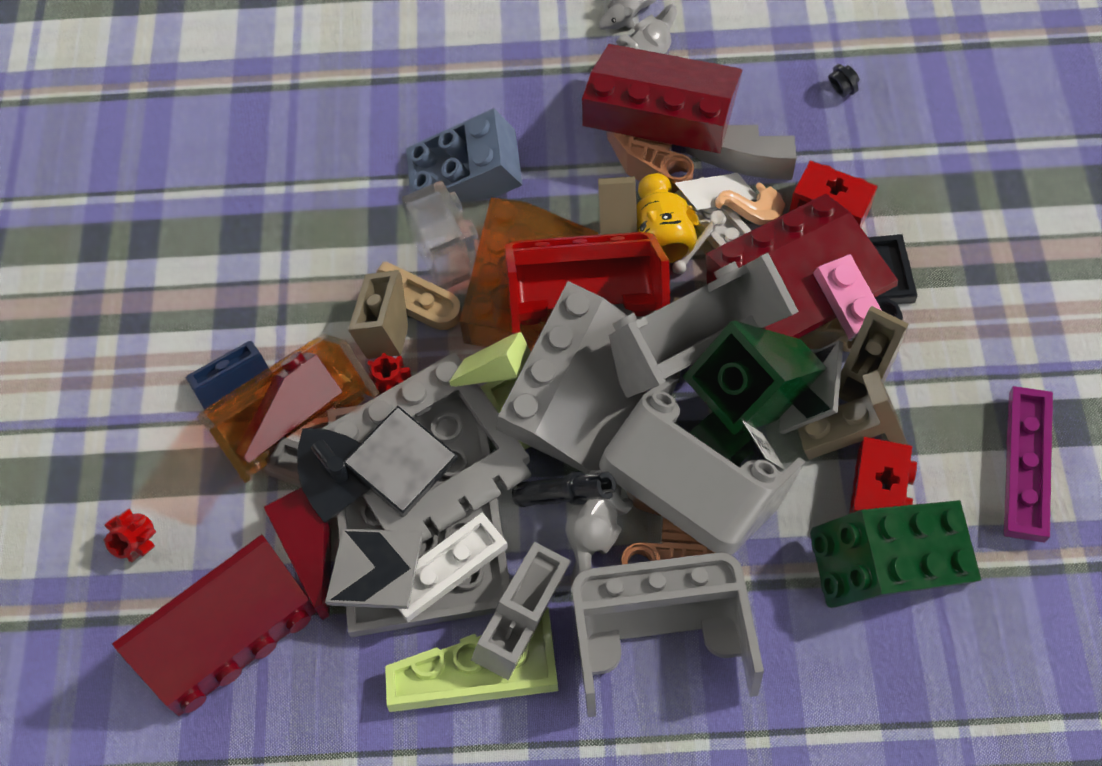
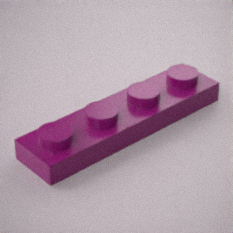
M1013 386L1009 392L1004 511L1005 537L1043 543L1050 538L1053 392Z

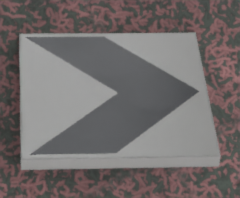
M838 340L813 352L827 369L780 417V433H788L838 413L843 354L842 341Z
M343 529L325 603L333 606L408 609L423 533L419 531Z

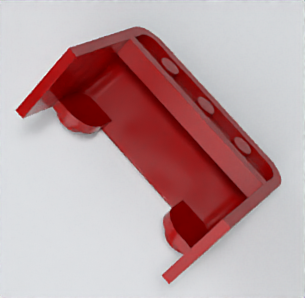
M631 232L514 241L505 245L512 334L520 332V324L534 325L540 323L541 318L548 315V309H554L568 281L603 297L611 304H623L624 308L631 310L635 316H647L670 304L669 259L654 234Z

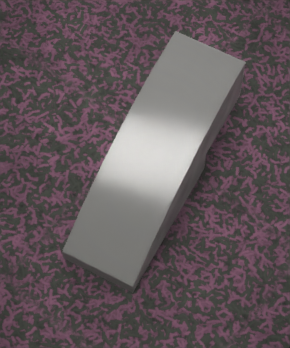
M728 125L720 154L686 147V153L708 164L735 173L767 179L792 180L797 159L795 136H759L758 125Z
M536 542L532 544L499 601L493 617L480 637L471 661L507 680L510 679L571 560Z

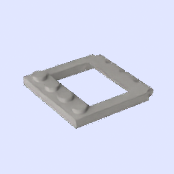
M455 351L322 428L347 435L362 443L397 405L411 417H418L432 409V404L448 396L451 398L457 393L459 394L497 450L429 490L404 518L373 491L369 490L362 495L383 530L419 531L423 533L422 543L432 538L427 528L428 524L432 523L440 533L466 517L467 514L461 505L464 502H467L472 511H475L500 496L501 492L495 483L500 481L508 491L531 477V473L526 464L530 463L529 455L517 439L496 430L499 413L480 386L472 384L451 387L449 381L462 363Z

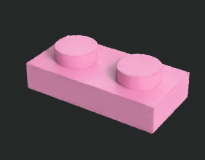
M851 254L819 266L813 272L849 340L857 337L871 306L880 310L881 308Z

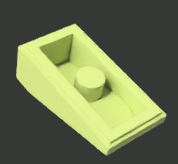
M522 333L512 334L465 358L449 381L451 387L517 379L531 353Z

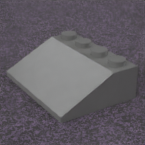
M568 281L498 415L496 430L586 474H589L592 470H600L599 462L605 448L646 393L644 391L626 398L617 376L609 334L615 332L612 324L628 315L603 297Z

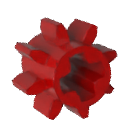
M382 353V356L375 359L374 362H367L370 373L363 375L365 387H372L371 392L373 398L412 375L410 368L404 367L402 356L394 358L386 355V353Z
M127 509L104 525L110 531L103 539L106 548L117 558H127L129 562H133L139 556H145L155 547L154 543L149 539L153 537L156 530L152 521L146 515L140 513L133 514L130 509Z

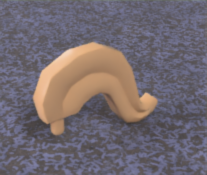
M760 182L756 184V188L760 192L756 197V202L731 190L722 191L715 200L717 208L721 209L723 205H726L746 220L757 225H764L782 216L785 203L779 192L771 186L766 188Z

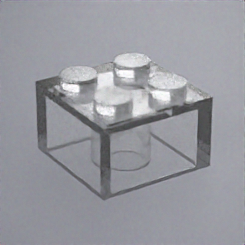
M441 180L403 196L402 202L411 239L435 284L446 290L478 276L477 260L481 259V254L474 241L478 239V234L471 219L464 220L460 213L463 212L462 205L455 191L449 193Z

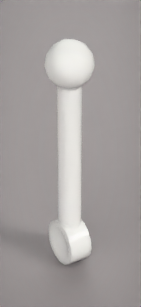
M716 210L711 214V222L697 238L693 251L686 257L673 263L672 269L674 273L683 274L686 271V264L715 227L722 226L725 223L726 216L722 211Z

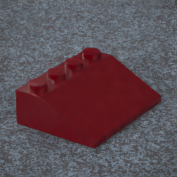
M608 44L590 73L582 97V126L720 154L743 69Z
M827 194L706 253L707 284L717 280L714 272L734 261L738 268L756 258L769 253L799 312L765 326L763 329L794 338H800L837 318L813 274L819 266L851 254L874 297L896 287L898 284V279L851 212Z
M261 534L114 641L112 645L166 707L180 716L183 713L193 712L202 706L207 699L206 696L217 687L226 686L235 681L241 675L242 668L254 659L259 660L268 656L276 648L277 642L287 634L296 633L306 627L311 620V616L317 611L266 538Z

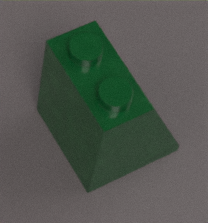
M734 320L724 328L682 377L735 436L748 431L743 421L757 428L778 420L827 367L801 339Z

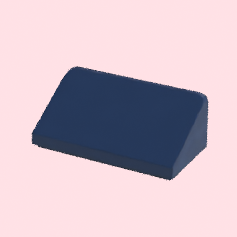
M248 341L188 374L185 378L204 410L210 412L272 376V372L254 343Z

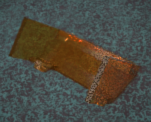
M328 334L320 335L199 413L197 418L244 483L252 479L250 475L255 474L267 465L265 458L270 454V451L268 449L250 463H247L239 458L236 450L274 376L284 369L281 364L291 355L299 351L302 354L305 352L316 354L343 392L286 434L285 438L332 407L337 409L357 406L364 400L363 394L373 398L380 394L347 340Z

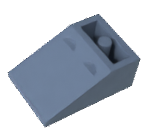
M495 108L406 148L411 205L415 208L491 199L523 185L515 129Z

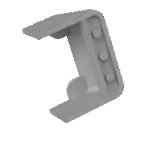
M769 253L756 258L738 268L734 261L715 271L714 274L717 280L640 319H637L635 314L632 313L612 324L615 332L609 334L619 384L626 398L665 383L666 378L694 364L731 321L735 320L763 328L799 312Z
M673 374L665 379V383L652 388L642 396L605 448L599 466L602 472L612 474L619 486L715 553L732 555L778 510L806 461L798 457L783 473L779 472L772 463L765 460H750L741 467H738L675 424L680 414V408L671 395L680 377Z
M711 553L591 568L582 571L574 579L572 585L573 603L588 717H596L593 675L609 673L618 666L621 660L620 639L702 629L707 649L715 656L721 658L742 657L749 697L758 696L764 669L743 569L740 562L732 555L727 553Z

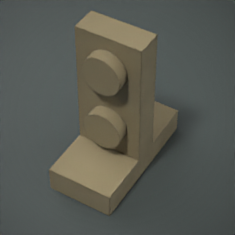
M878 370L862 375L869 395L839 405L838 413L798 428L804 452L809 460L861 442L864 437L872 438L883 433L886 434L890 442L908 445L898 415Z

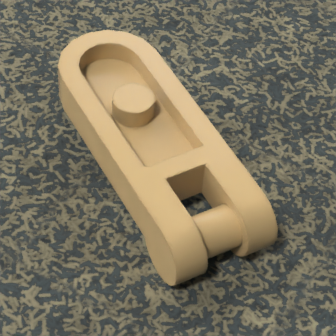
M382 262L376 273L399 270L402 275L408 316L438 330H448L459 323L462 311L457 296L389 262Z

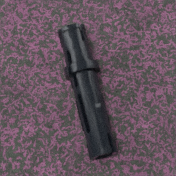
M572 472L564 478L521 482L515 486L520 489H512V499L519 507L569 502L571 505H583L588 500L612 498L613 494L611 491L615 492L616 482L609 472L585 475L582 472Z

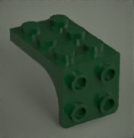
M961 500L863 509L815 526L810 531L812 550L815 554L821 580V589L829 608H837L889 595L982 581Z

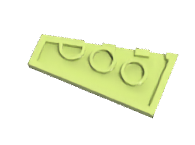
M549 607L546 609L509 680L471 661L476 645L481 637H476V634L459 639L460 643L442 650L436 647L386 665V700L389 712L559 691Z

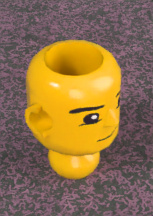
M654 173L642 178L638 185V194L641 200L636 205L637 232L654 234L669 259V263L681 260L693 251L697 241L695 226L699 225V220L694 208L691 205L688 206L683 197L671 193L672 186L669 179L663 174Z

